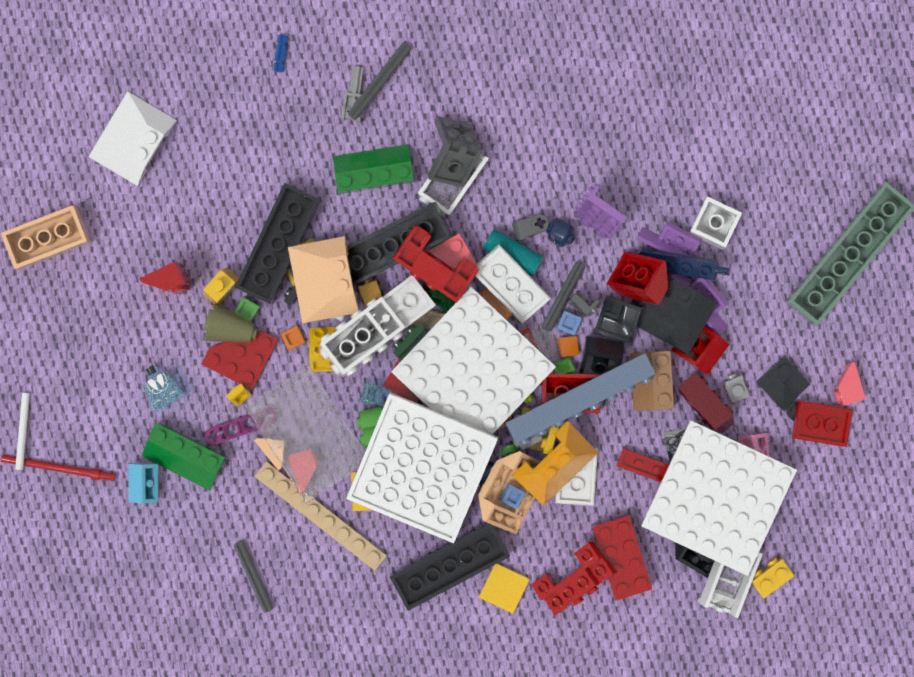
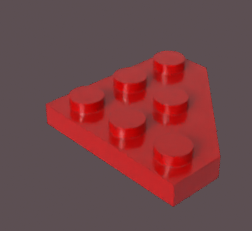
M261 330L257 332L256 339H252L251 342H224L210 347L201 365L253 390L279 339Z

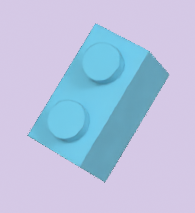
M128 464L129 502L142 504L158 502V464Z

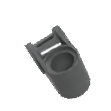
M536 215L511 223L517 241L545 232L549 226L548 218L544 215ZM539 218L542 221H546L542 229L539 226H535Z

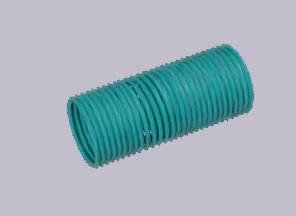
M493 228L482 248L490 253L500 244L531 277L544 257Z

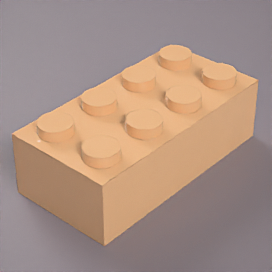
M74 205L1 233L16 270H22L91 243L79 209Z

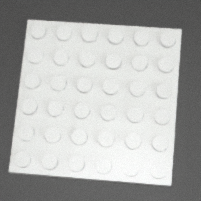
M470 287L391 372L430 409L493 434L556 366Z
M390 392L346 499L454 543L498 437Z
M690 420L641 526L748 576L797 470Z

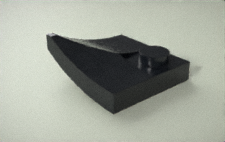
M606 295L594 332L634 344L643 308Z
M785 356L780 358L756 381L783 411L810 385Z

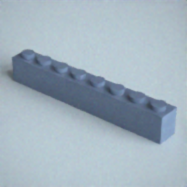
M641 354L505 422L515 444L520 443V445L531 441V436L537 434L539 437L549 432L547 428L553 425L557 428L566 423L565 419L571 416L575 419L583 415V410L589 408L591 411L601 406L599 402L605 399L609 402L618 397L617 393L623 390L627 393L635 389V384L639 382L645 384L653 380L652 376L656 373L646 354Z

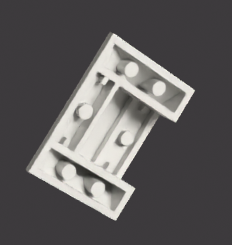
M127 91L89 157L138 186L147 172V165L164 137H168L177 120Z

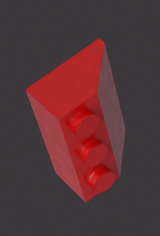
M624 251L606 284L620 296L659 305L668 290L666 262L661 259Z
M172 262L139 278L142 283L179 295L189 291L188 287L192 285L183 264Z
M550 373L542 381L541 404L601 374ZM600 406L591 411L587 408L582 412L600 413Z

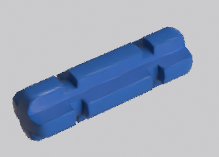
M283 34L278 35L276 63H274L273 70L279 73L284 72L285 65L283 63L286 59V44H288V36Z

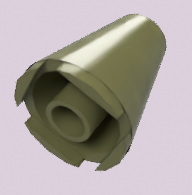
M211 304L214 310L209 309L204 330L207 331V336L203 335V340L251 342L252 339H256L258 328H255V323L218 304Z

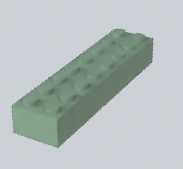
M887 182L881 184L784 302L813 326H818L912 213L914 204Z

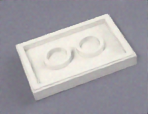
M597 455L556 494L555 503L594 506Z

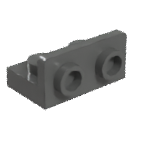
M575 293L567 302L584 317L586 315L591 316L598 310L599 306L597 304L600 300L597 298L588 305L589 301L582 294L577 295Z

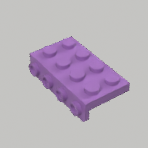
M597 184L595 188L591 186L577 204L575 209L578 211L575 216L581 219L580 222L588 228L591 226L595 229L596 234L601 238L610 239L622 226L627 217L595 195L601 187Z

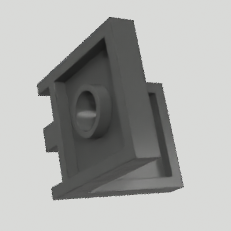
M437 116L434 123L443 146L428 173V178L432 181L464 187L482 153V149L469 122ZM452 164H458L455 168H449Z

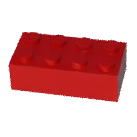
M625 514L591 525L599 551L617 571L616 574L608 579L615 601L652 590L630 516Z

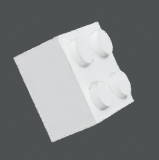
M707 196L689 233L724 250L742 213Z

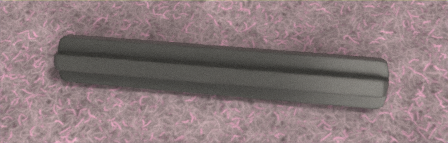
M576 262L542 324L544 330L551 331L585 268L582 263Z
M239 541L234 544V548L263 612H269L273 609V605L244 541Z

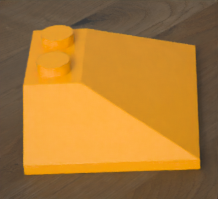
M569 421L554 433L561 443L534 469L525 462L512 474L543 506L599 453Z

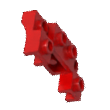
M415 223L405 237L404 242L394 254L393 259L410 270V274L418 280L420 278L427 282L426 285L434 291L436 289L457 303L478 273L479 267L465 257L460 260L455 269L424 248L430 240L431 234Z
M593 541L588 542L574 553L582 567L559 584L555 582L550 573L543 575L531 584L541 601H546L554 615L560 614L572 604L574 606L584 601L583 596L586 594L590 596L599 590L597 586L617 573Z

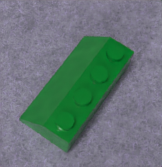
M408 144L333 156L338 194L414 182Z
M160 422L155 423L142 453V457L209 491L227 458L222 453Z

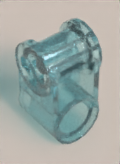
M363 383L362 396L358 401L368 405L384 407L383 396L390 392L395 393L389 389Z

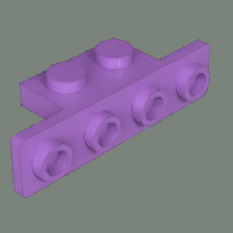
M670 222L666 223L660 235L642 227L637 237L642 243L650 245L659 251L699 257L694 253L702 239Z
M672 274L671 278L692 288L717 304L707 324L713 332L720 336L728 328V325L717 312L726 307L729 302L709 279L698 278L692 282L688 276Z

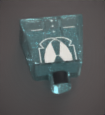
M155 364L145 369L150 380L145 382L143 387L153 413H157L188 395L169 371H164L160 374Z

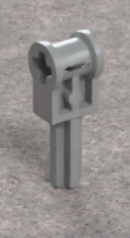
M353 66L349 93L345 92L342 121H345V119L353 120L348 116V112L362 95L360 93L363 67ZM362 113L357 118V123H361Z

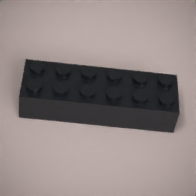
M283 184L235 288L266 303L273 304L291 266L288 247L301 244L321 202L320 199L291 185Z
M433 202L348 245L349 255L347 257L353 286L399 264L393 259V256L415 223L431 234L430 240L424 247L426 250L453 237L437 202Z
M486 523L457 538L454 543L450 542L390 574V579L407 611L509 558L510 554L495 526Z

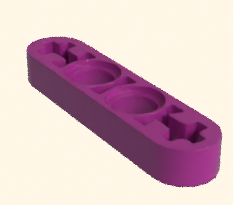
M265 409L212 427L206 431L205 439L209 444L215 445L269 427L277 421V414L272 409ZM266 412L269 415L273 414L274 418L271 419V423L265 420L261 422L263 426L259 427V420L256 415L259 414V418L266 416ZM248 418H252L256 422L253 429H248L245 426V421ZM230 424L237 427L238 431L235 435H230L227 432V427ZM220 427H223V433L227 438L223 439V435L216 438L217 441L209 439L211 431L214 430V433L221 432Z

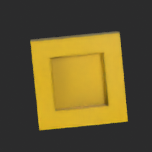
M239 384L232 388L226 396L238 407L252 394L245 386Z

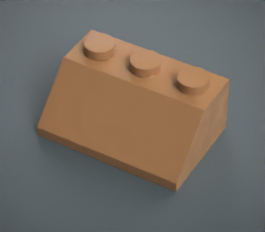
M671 352L630 353V360L645 353L656 373L652 376L653 380L645 384L639 382L634 385L635 389L632 390L633 410L674 409Z

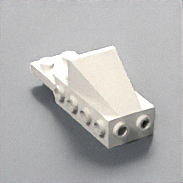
M412 275L378 300L374 298L367 304L368 307L365 310H358L351 316L353 319L348 323L344 321L336 327L337 331L332 335L328 333L320 339L319 347L321 349L319 352L325 360L329 358L333 364L331 368L337 375L341 374L344 377L347 374L349 377L358 370L356 368L361 363L365 365L370 362L375 352L381 353L389 347L388 344L391 340L395 342L404 335L403 331L436 306Z

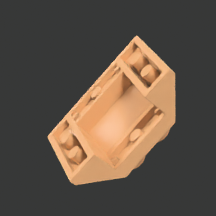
M345 236L288 247L302 323L354 314L359 310L347 257L349 254Z
M520 451L495 462L478 494L483 521L514 534H517L535 497L512 474L525 462L533 469L541 462ZM507 483L526 492L518 509L499 501Z

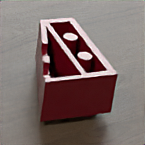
M694 373L678 386V391L691 408L699 414L705 425L707 424L713 431L723 434L734 425V411L728 404L724 405L720 401L721 396L715 389L712 391L707 386L709 383L704 376L701 375L699 377L697 373Z

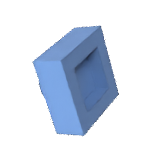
M564 311L557 329L575 336L582 318Z
M507 483L499 501L518 509L526 492Z

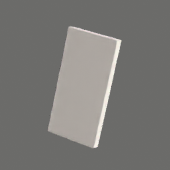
M500 244L476 264L479 267L476 277L522 324L551 299Z

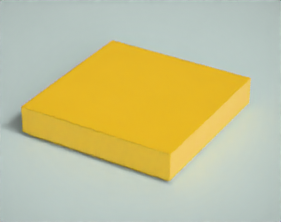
M497 563L492 567L479 598L513 614L530 579Z

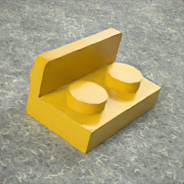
M781 557L770 559L766 563L768 565L766 568L756 570L752 584L763 599L794 577Z

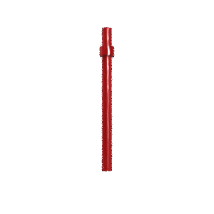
M3 454L1 462L16 464V457ZM24 458L23 466L86 476L98 481L100 479L115 481L116 474L102 472L101 469L93 468L91 470Z

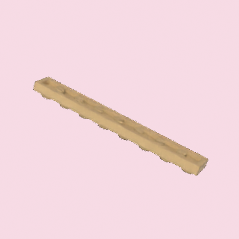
M266 461L254 476L373 570H376L387 555L306 491L299 495L296 484Z

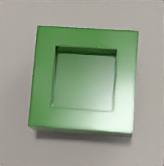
M243 297L234 313L252 322L260 306Z
M570 357L552 363L556 366L553 369L555 374H576Z

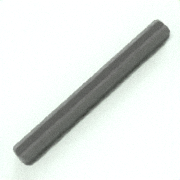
M403 42L352 106L348 112L350 118L357 120L411 50L407 43Z

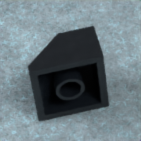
M586 336L579 374H603L621 365L624 342Z

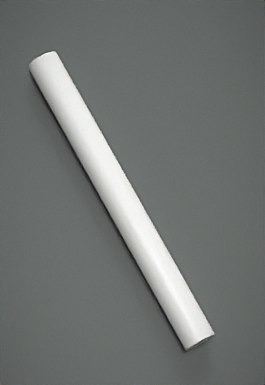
M22 393L15 470H23L29 393Z

